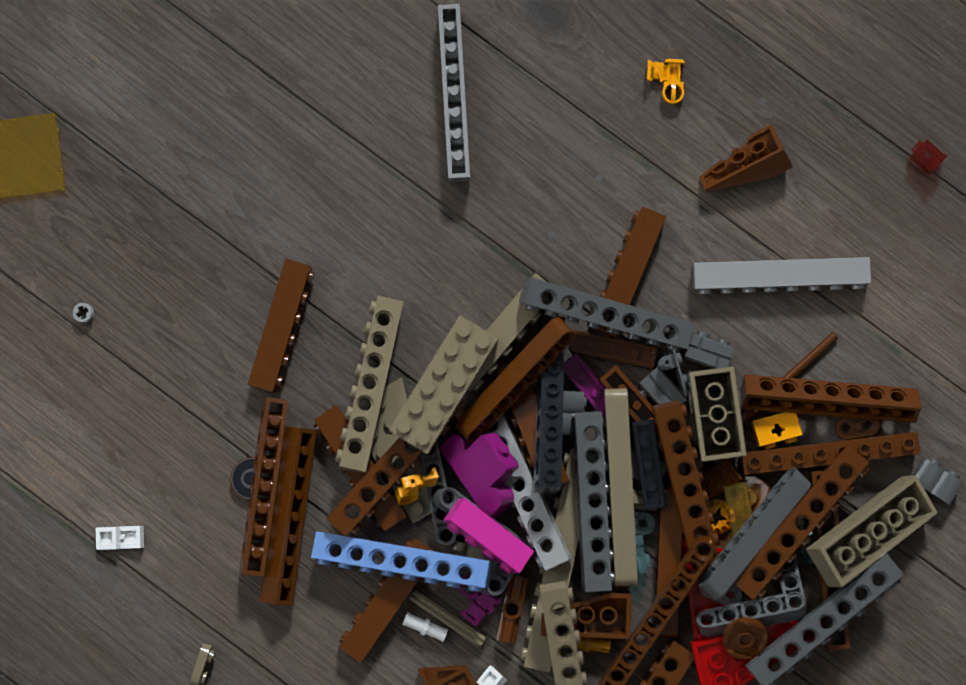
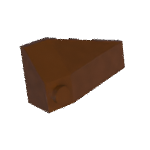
M772 124L747 138L748 142L740 149L737 147L731 151L732 155L725 161H718L700 176L706 193L772 178L793 168Z
M607 593L570 604V609H575L577 622L573 623L574 630H579L580 637L630 639L632 594ZM560 607L554 610L560 611L564 609V607ZM541 613V636H547L544 613ZM560 625L557 627V630L560 632H564L568 629V627L565 625Z

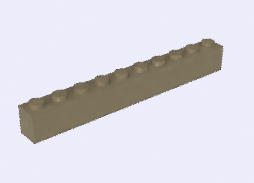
M570 449L569 453H565L563 466H566V474L570 484L561 487V494L555 497L553 509H557L554 520L573 560L551 571H545L544 568H540L539 574H543L541 583L537 582L534 594L538 596L537 605L532 604L530 617H533L532 626H527L525 639H529L527 648L523 647L520 659L524 661V667L550 672L552 661L548 637L541 636V613H543L539 585L566 581L567 588L569 586L579 540L573 449ZM587 453L586 459L588 462L593 463L596 460V454ZM590 473L588 476L589 484H591L593 473ZM546 540L544 551L550 552L553 544L550 540ZM556 604L553 609L564 607V605Z

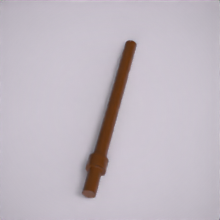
M834 332L829 334L786 373L783 378H795L838 339V336ZM747 409L741 414L742 425L753 415H758L762 410Z

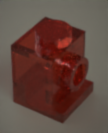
M926 139L923 143L919 140L912 147L911 151H913V154L909 158L929 175L941 164L947 155L943 154ZM925 151H928L931 154L930 158H927L925 156Z

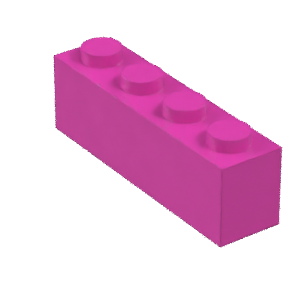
M466 498L458 499L443 520L448 524L447 528L457 535L459 533L466 538L465 542L474 548H480L483 551L482 555L491 561H497L500 564L499 568L508 574L520 573L534 552Z

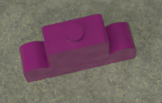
M497 433L482 435L474 443H468L462 434L449 437L439 448L480 510L491 518L500 516L514 501L512 489L503 483L519 468L518 463L509 452V448L503 443Z

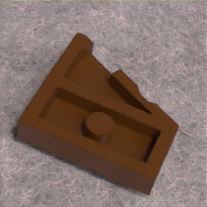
M466 665L423 667L418 669L426 685H477Z

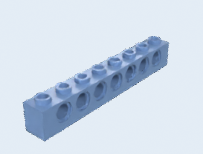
M317 531L311 558L318 559L317 564L330 566L331 562L339 563V568L350 570L352 566H358L360 571L373 573L374 569L381 570V575L394 577L395 573L403 574V579L416 581L417 577L425 578V583L438 585L439 580L447 582L446 586L460 588V584L469 586L468 590L481 592L482 588L488 589L493 563L486 560ZM340 545L342 552L338 557H334L332 553L333 548ZM361 549L363 557L361 560L356 561L354 553L356 550ZM378 553H383L385 556L384 562L378 565L375 562V557ZM404 556L406 558V565L403 568H398L396 564L397 559ZM422 560H426L428 563V568L424 572H420L418 569V564ZM443 564H448L450 567V571L446 576L440 574V567ZM469 567L472 571L471 577L464 580L461 572L464 568Z

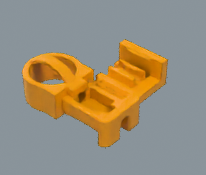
M666 59L665 63L648 60L646 82H652L653 79H659L660 82L664 81L662 90L664 102L670 105L678 104L684 96V82H680L681 65H684V60ZM669 86H672L671 100L665 96V91ZM677 87L680 90V98L675 101Z
M432 468L430 474L427 477L423 476L422 479L420 474L403 477L401 479L403 486L398 487L394 492L397 503L399 505L410 504L419 498L420 493L418 489L426 486H435L439 478L436 468Z

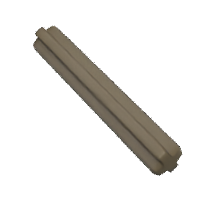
M414 590L410 595L409 599L476 646L481 647L485 642L486 637L418 590Z

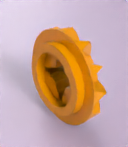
M719 499L710 500L709 503H706L707 512L711 511V513L715 514L720 508V515L726 518V520H718L715 526L712 524V532L723 534L730 530L734 523V512L731 506Z

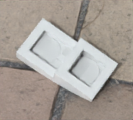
M144 526L96 528V550L144 548Z

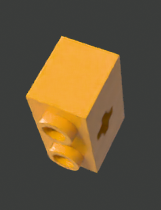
M783 412L750 421L757 447L763 446L764 450L776 447V442L784 440L785 444L798 441L797 436L802 435L796 413ZM775 424L776 427H781L782 429L778 433L779 436L776 433L772 434L771 430L775 428Z

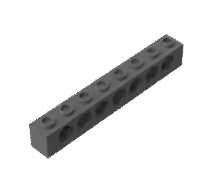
M525 277L519 303L525 304L524 309L537 312L539 308L546 310L545 315L558 318L559 314L566 316V321L577 324L579 320L587 322V327L599 329L600 326L607 328L606 332L619 335L621 331L627 333V338L638 341L640 337L646 338L648 344L660 346V343L667 344L666 349H675L677 352L680 351V348L688 349L694 328V323L532 277ZM545 292L549 295V300L546 304L541 300ZM565 298L569 300V307L566 310L562 307V302ZM585 304H588L590 311L585 316L583 314V307ZM606 310L610 312V318L607 321L603 318V313ZM628 315L630 324L625 327L623 320ZM648 321L650 329L648 332H645L644 324ZM668 327L670 335L665 338L664 330Z
M602 411L572 413L582 591H611L612 585H615L614 571L611 572L610 563L614 562L613 550L609 548V540H612V528L608 527V518H611V507L607 505L610 486L605 478V474L609 472L608 461L604 460V451H607V439L603 438V429H606V418L602 416ZM588 428H592L595 431V438L591 441L585 437V432ZM590 450L595 451L597 455L593 463L588 462L586 459V455ZM594 472L598 476V481L596 484L590 485L588 483V476ZM592 495H597L599 498V504L596 507H591L589 504V498ZM594 517H598L600 519V526L593 530L590 526V521ZM599 539L602 547L599 551L594 552L591 548L592 542ZM596 562H601L603 565V570L599 574L593 572V565Z
M885 553L855 578L831 594L804 618L766 647L761 654L750 660L745 665L760 685H776L780 681L779 676L784 672L786 674L792 672L797 667L796 663L801 658L804 660L809 658L815 652L813 649L817 645L821 644L822 646L831 640L833 632L846 628L849 625L848 620L854 615L858 617L867 610L865 606L871 601L873 603L879 601L884 596L882 592L889 587L890 589L896 587L901 582L900 578L904 574L888 554ZM879 573L883 580L880 585L875 586L872 579L875 574ZM862 587L865 590V596L863 599L858 600L855 597V591ZM841 602H846L848 605V610L844 614L838 612V605ZM824 616H829L831 620L827 628H822L820 625V620ZM807 630L813 632V639L810 642L803 640V633ZM790 644H794L796 647V653L793 656H787L785 653L786 647ZM771 659H777L779 662L778 668L776 670H769L768 662Z

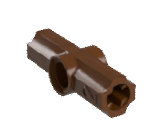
M513 575L507 585L496 640L515 644L528 578ZM509 603L518 605L519 610L516 614L510 615L506 612V606Z

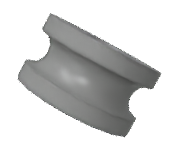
M79 303L73 309V317L78 322H90L94 317V309L89 304ZM82 307L83 309H88L89 311L86 313L85 319L84 317H79L78 315L79 313H81Z

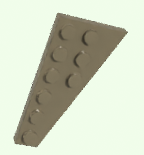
M402 377L384 388L370 451L376 462L399 438L389 429L407 401ZM363 400L358 403L361 410H369L367 401ZM359 421L354 422L357 431L363 432L365 429L364 424ZM409 442L407 443L409 452H416L418 450L417 447ZM401 456L394 457L392 460L393 467L395 469L402 468L404 466V459ZM421 461L414 469L409 467L404 474L406 476L420 474L422 479L424 473ZM383 472L385 478L389 482L388 474ZM401 482L398 486L394 484L391 488L395 492L398 487L403 486V483ZM426 487L418 489L420 494L416 501L402 505L413 524L431 513Z

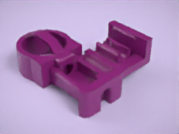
M471 574L464 575L462 578L465 580V578L471 577ZM460 584L459 591L473 601L469 602L471 606L467 611L464 609L459 614L476 627L486 613L491 614L495 610V607L500 604L501 598L498 597L496 599L492 595H484L482 592L473 591L474 593L472 594L466 593L462 588V584ZM466 612H467L468 614H470L475 620H473L470 616H468V615L466 614Z

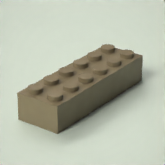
M537 273L532 276V278L545 281ZM522 289L486 330L497 337L498 341L467 391L469 393L473 390L477 392L485 383L482 380L488 373L491 376L499 366L497 361L501 357L505 359L513 350L511 346L515 340L520 342L527 333L525 328L529 324L534 325L541 317V309L538 308L537 312L524 309L525 304L519 303ZM546 292L541 297L544 304L549 300V295Z
M459 315L389 431L428 454L493 350L498 338Z
M916 475L901 476L806 550L827 586L843 587L938 512Z

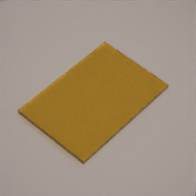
M56 113L0 120V199L66 190Z

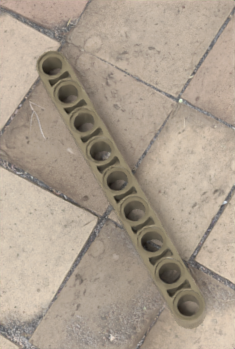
M627 388L604 389L615 587L637 586L638 576Z

